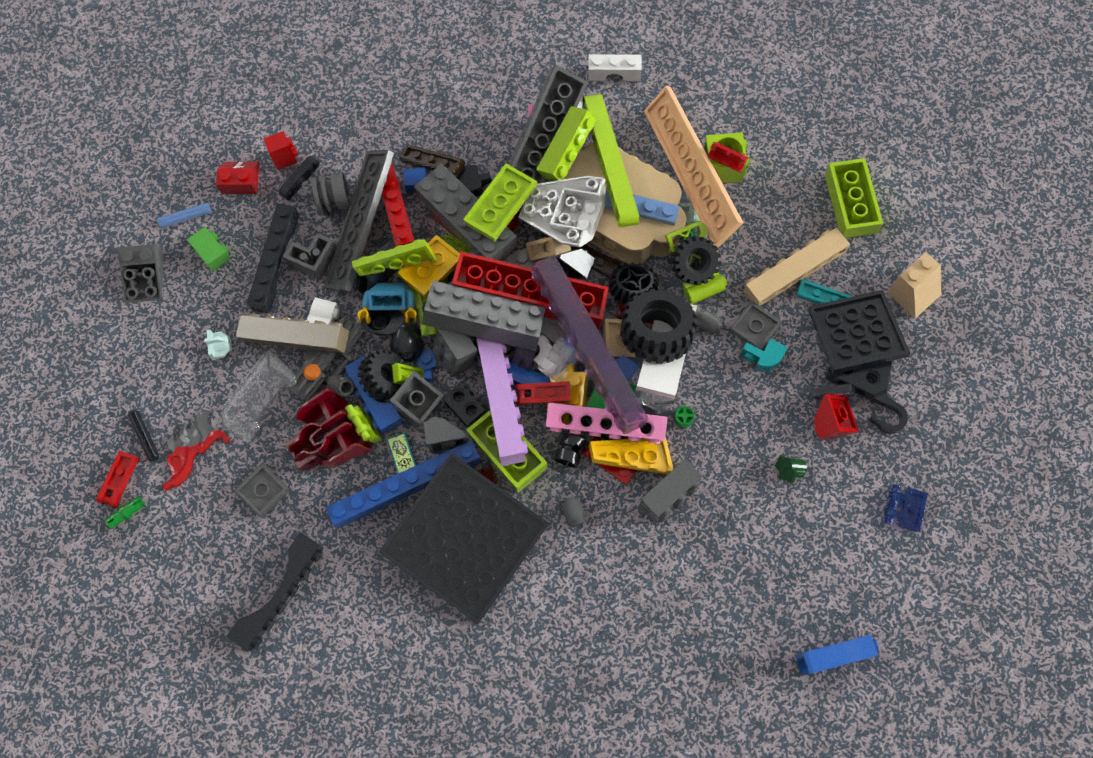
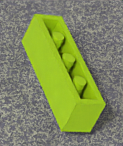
M570 107L536 169L545 179L557 181L563 180L567 176L569 169L596 122V119L588 110Z

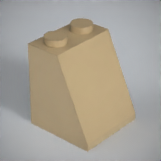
M925 252L897 278L888 294L910 315L917 318L941 296V265Z

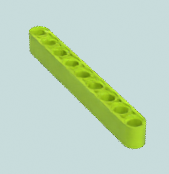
M602 94L583 96V109L588 110L596 119L590 133L618 227L639 225V213Z

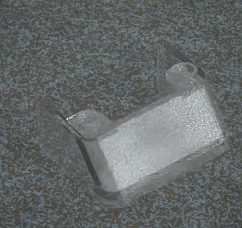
M269 350L265 351L224 404L222 409V428L249 444L251 442V433H255L261 425L259 422L260 415L282 388L286 389L296 385L295 373Z

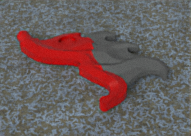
M204 410L200 412L190 429H187V423H184L180 429L177 441H175L174 435H171L169 438L168 446L173 454L167 455V464L172 471L171 480L162 484L165 491L173 487L177 488L188 478L197 454H203L218 439H223L226 444L230 443L228 436L223 431L215 430L209 425L208 416L213 414V411Z

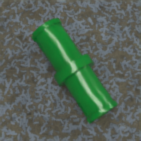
M138 495L125 506L121 505L118 507L119 510L105 518L104 521L108 523L107 525L110 529H113L126 518L130 519L132 514L146 506V504Z

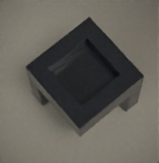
M537 345L536 351L517 347L511 364L529 371L539 352V345Z

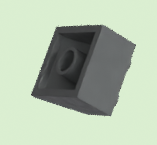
M413 371L389 402L405 420L417 428L424 422L444 395Z
M432 417L428 421L423 422L426 443L431 454L449 451L468 442L465 432L443 418Z

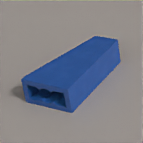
M871 635L803 652L795 655L801 676L878 656L877 651L879 649L876 640L872 639Z

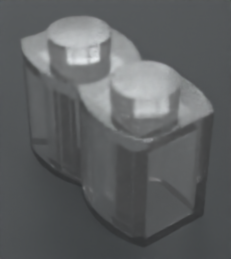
M559 337L538 369L556 382L559 380L563 381L569 373L567 370L569 365H575L578 361L580 350Z

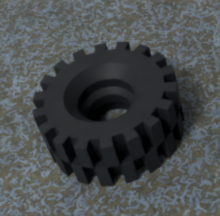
M689 236L686 239L680 240V244H676L673 247L676 250L675 252L671 251V256H673V260H670V264H673L671 270L676 273L675 276L681 279V281L692 285L706 284L708 279L712 280L715 278L714 273L719 272V269L716 268L717 265L721 266V261H718L721 254L717 253L719 249L713 245L714 242L711 240H707L704 237ZM693 253H698L701 256V264L696 268H692L688 263V258Z
M382 349L365 357L360 362L361 365L358 366V370L361 371L357 373L358 377H361L359 384H363V391H368V396L371 398L375 396V400L381 399V401L391 399L402 386L394 383L392 365L395 363L405 365V363H401L399 361L401 358L399 355L395 357L393 351L388 353L387 349L383 351ZM381 369L386 372L388 381L383 378Z

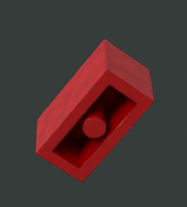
M284 131L263 138L277 170L298 163L296 159L299 156L291 137H287Z

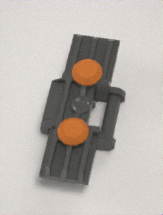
M345 317L339 321L340 324H343V328L349 330L345 353L310 349L302 358L304 362L303 367L286 386L288 390L305 402L312 398L324 382L328 383L329 378L326 376L328 373L326 368L333 359L344 358L332 375H341L345 371V366L355 361L347 353L363 335L364 331Z

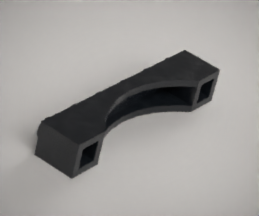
M277 203L247 300V304L252 311L271 313L276 296L281 260L290 238L295 233L300 216L295 206Z
M300 532L288 548L287 571L277 593L256 612L239 618L226 637L247 651L257 649L262 642L261 637L264 632H268L275 623L273 620L276 615L281 614L285 610L287 599L290 596L293 597L298 591L299 586L297 585L301 579L308 577L313 562H317L321 558L323 547Z

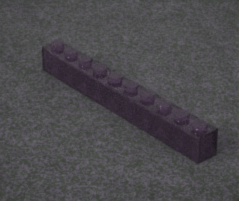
M553 255L535 262L531 272L532 278L535 282H538L542 296L547 298L551 312L556 314L560 328L565 330L569 344L574 346L577 351L578 360L583 362L586 367L587 376L594 381L596 392L599 396L603 397L605 407L609 413H612L617 429H621L624 435L644 426L648 416L557 258Z

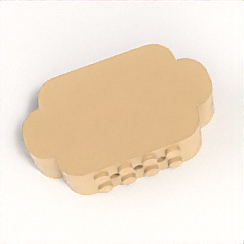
M590 143L583 151H579L565 179L582 176L604 178L594 143ZM618 147L633 195L680 205L682 191L680 185L674 179L670 178L667 173H661L654 169L652 165L643 163L636 156L629 155ZM679 207L674 226L639 217V225L619 228L614 211L604 208L594 237L589 242L627 264H631L632 261L634 264L643 263L651 254L657 257H665L671 254L665 235L685 227L686 215L683 209ZM680 235L671 237L674 245L680 244Z

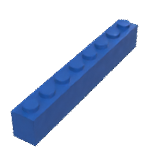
M472 440L327 506L326 510L333 526L337 529L342 528L425 489L451 453L471 467L481 463L480 456Z

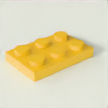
M438 235L428 242L436 256L437 263L430 264L429 260L421 262L420 266L413 267V264H406L398 272L400 278L425 298L429 294L432 280L442 282L456 268L460 255L458 251Z

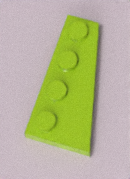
M423 239L415 240L410 244L399 245L387 251H379L374 255L360 257L352 261V265L358 275L363 276L384 272L385 268L397 270L402 269V266L406 264H413L414 267L420 266L421 262L429 260L430 264L437 263V260L430 246Z

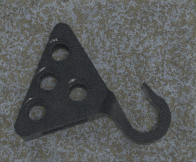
M892 361L849 370L847 374L842 372L833 374L829 366L825 372L826 380L837 385L851 384L855 387L856 394L869 399L870 402L891 409L898 414L899 423L895 426L888 425L884 421L871 416L868 421L876 425L879 430L887 434H895L906 426L908 422L906 409L887 395ZM866 377H870L874 383H869Z

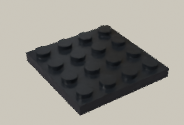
M883 290L810 306L808 309L833 374L910 356V350Z

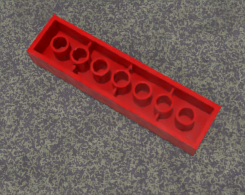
M460 251L452 282L453 286L545 307L544 317L596 330H599L603 320L609 289L607 286Z

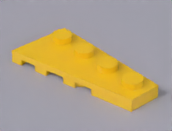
M666 437L665 441L660 440V444L649 443L647 438H641L640 441L628 439L591 441L589 444L592 463L667 475L673 470Z

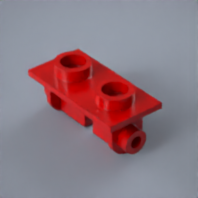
M713 142L711 150L707 155L708 158L739 173L749 158L744 153L740 154L721 145L720 142Z

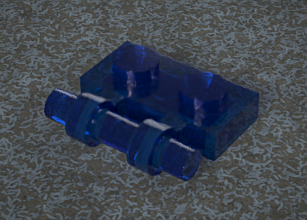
M893 484L892 490L888 494L889 504L888 508H885L884 515L886 517L884 523L892 525L894 518H898V527L920 532L928 493L908 487L905 494L899 493L901 486ZM897 501L903 502L901 511L896 510Z

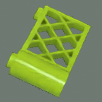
M697 221L666 234L665 237L670 251L675 252L676 250L673 248L675 245L671 237L680 235L684 237L683 239H686L690 230L694 227L698 228V237L707 238L706 234L709 233L706 224ZM695 253L691 254L688 258L689 265L693 256L701 259V257ZM718 272L714 273L715 278L712 280L708 279L706 284L692 285L682 281L684 294L692 305L725 291L727 286L726 278Z

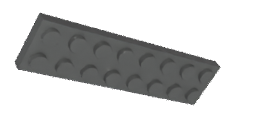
M390 150L366 151L323 288L351 292L356 276L352 261L362 257L365 251L366 241L371 232V225L376 216L378 203L382 197V190L387 181V174L392 165L394 152Z

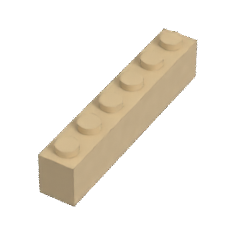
M837 227L832 231L827 230L820 236L821 238L809 241L806 247L801 250L800 248L796 249L789 258H782L773 268H766L759 277L750 278L745 283L744 292L751 301L761 306L845 253L850 243Z

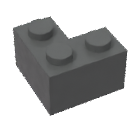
M317 233L308 248L291 242L283 258L289 267L320 280L333 258L336 245L332 239Z

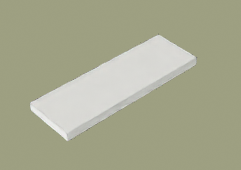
M692 304V310L696 313L697 305ZM654 320L652 330L656 332H669L673 328L665 322ZM685 354L678 360L674 358L673 362L667 363L663 361L662 364H656L655 361L649 363L644 359L636 390L675 399Z

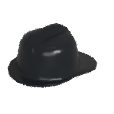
M369 310L371 321L367 324L366 318H363L361 326L366 331L377 336L393 334L403 325L404 316L400 310Z

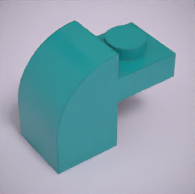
M770 339L763 351L746 342L741 355L744 356L743 358L746 361L757 363L754 370L767 372L779 365L788 347Z

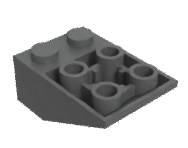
M162 244L117 247L125 303L162 300L164 259Z

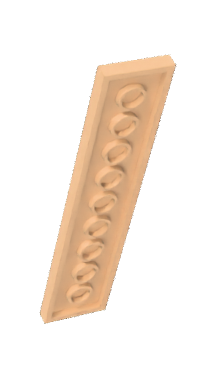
M665 86L644 112L701 223L706 224L709 239L714 242V246L719 248L743 224V221L671 87Z

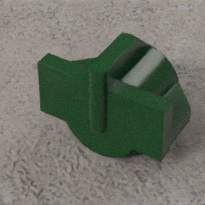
M780 455L775 464V467L780 472L778 479L787 480L790 484H793L796 477L803 478L807 471V464L803 459Z

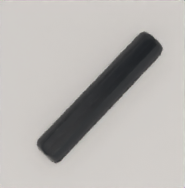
M137 410L129 412L128 417L147 459L151 462L157 460L159 454L140 412Z

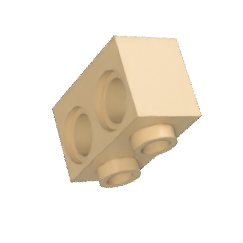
M550 236L526 243L530 261L571 251L570 245H564Z

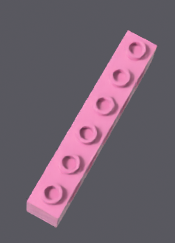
M548 403L546 427H550V431L561 432L562 428L570 429L569 433L581 434V431H588L590 436L601 437V433L609 434V438L620 439L621 436H629L628 440L640 441L641 438H647L649 443L660 444V440L665 441L668 417ZM564 413L571 414L573 417L572 423L564 424L561 420ZM585 415L592 418V424L589 427L581 424V418ZM603 418L611 419L612 426L609 429L601 427L600 422ZM629 420L632 427L629 431L621 430L620 424L622 421ZM645 422L651 425V431L647 434H643L640 430L641 424Z

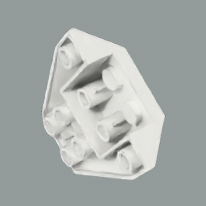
M582 176L539 183L524 202L519 218L564 245L581 247L593 239L605 207V179Z

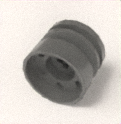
M343 172L332 173L330 175V183L327 182L324 175L320 177L321 184L317 177L311 178L312 197L320 215L326 214L325 206L329 214L332 213L333 204L336 205L339 212L348 210L351 200L347 201V196H350Z

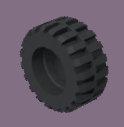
M650 289L648 292L638 293V296H633L627 302L623 311L620 329L623 344L627 346V350L630 353H635L637 358L646 359L645 361L649 363L655 361L656 364H662L663 361L669 363L673 362L674 358L676 360L683 357V354L689 351L696 331L697 320L696 313L692 310L693 307L689 302H685V298L681 295L678 297L672 291L669 293L665 292L664 289H660V291ZM650 320H658L667 323L673 330L669 332H656L647 328L643 323Z

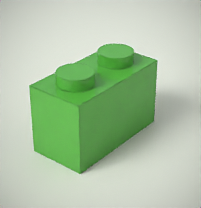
M204 227L187 239L212 272L230 260V257L227 255L230 251L223 243L219 244L217 242L219 238L213 230L209 232Z

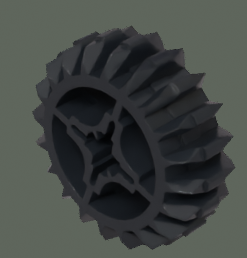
M632 261L630 265L624 263L623 266L618 265V268L613 270L609 278V290L611 296H614L615 301L620 300L622 305L624 303L627 304L633 296H638L640 292H648L650 289L659 291L660 282L653 268L648 269L647 264L642 266L640 262L634 264Z

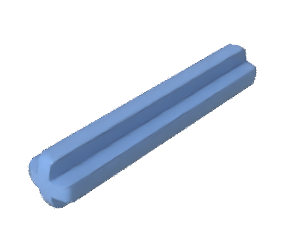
M204 203L159 217L157 222L161 228L209 214L211 213V207L208 203Z

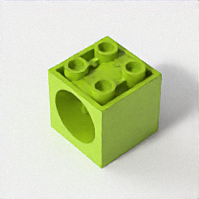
M743 132L706 135L703 148L707 155L711 150L712 143L720 142L721 145L740 154L744 153L746 156L747 140L743 138ZM709 158L722 183L742 182L744 176L747 175V167L750 164L749 158L740 173Z

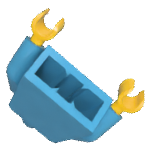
M377 283L364 293L361 305L362 310L357 313L360 323H362L363 318H366L368 324L371 321L369 310L407 309L405 312L406 322H408V318H414L415 323L417 322V312L414 310V293L404 288V283Z

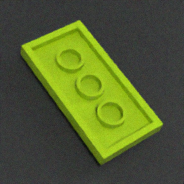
M506 163L465 216L463 223L495 242L535 189L537 181Z

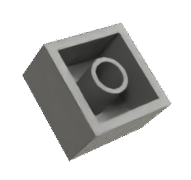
M440 328L437 329L433 352L437 357H440L445 371L454 377L470 369L473 365L477 349L468 335Z

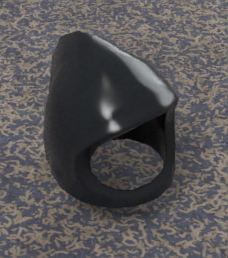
M411 322L404 323L393 334L390 341V350L398 353L405 362L416 360L421 355L424 346L421 330ZM412 352L413 356L405 359L401 353Z

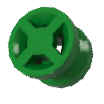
M687 406L678 408L674 416L675 424L680 428L691 426L695 416L694 411Z

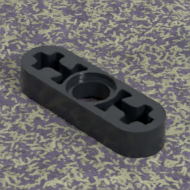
M308 156L281 186L279 195L286 200H290L302 187L301 184L305 180L307 181L318 169L320 162L313 156Z

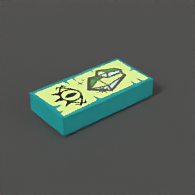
M406 433L387 439L398 474L416 466Z

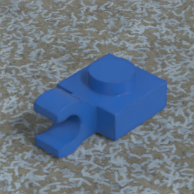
M433 349L422 351L421 355L417 358V366L424 369V379L428 383L433 382L432 369H438Z

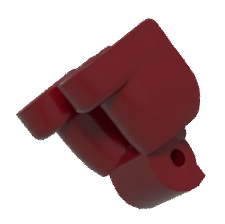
M328 388L301 405L296 413V419L304 422L306 425L300 429L296 436L285 442L300 471L311 469L319 464L323 468H335L354 457L360 458L372 451L370 442L363 441L362 437L358 436L355 431V425L349 423L350 420L345 409L349 403L343 396ZM339 425V426L336 427L334 430H332L331 432H329L328 434H326V435L324 436V439H323L322 441L318 442V440H317L318 437H320L321 435H323L324 433H326L327 431H329V430L332 429L333 427Z

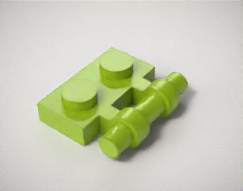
M351 404L345 408L348 413L347 417L350 421H353L356 427L355 431L358 436L362 437L363 441H370L376 444L383 440L363 407L358 405L353 407Z

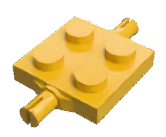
M568 360L566 371L551 373L550 381H570L571 402L556 403L586 407L588 373L574 372L575 361ZM569 413L562 415L561 420L564 424H569Z

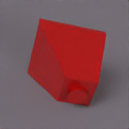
M834 394L824 395L813 420L815 432L819 439L828 440L858 433L859 430L848 397Z

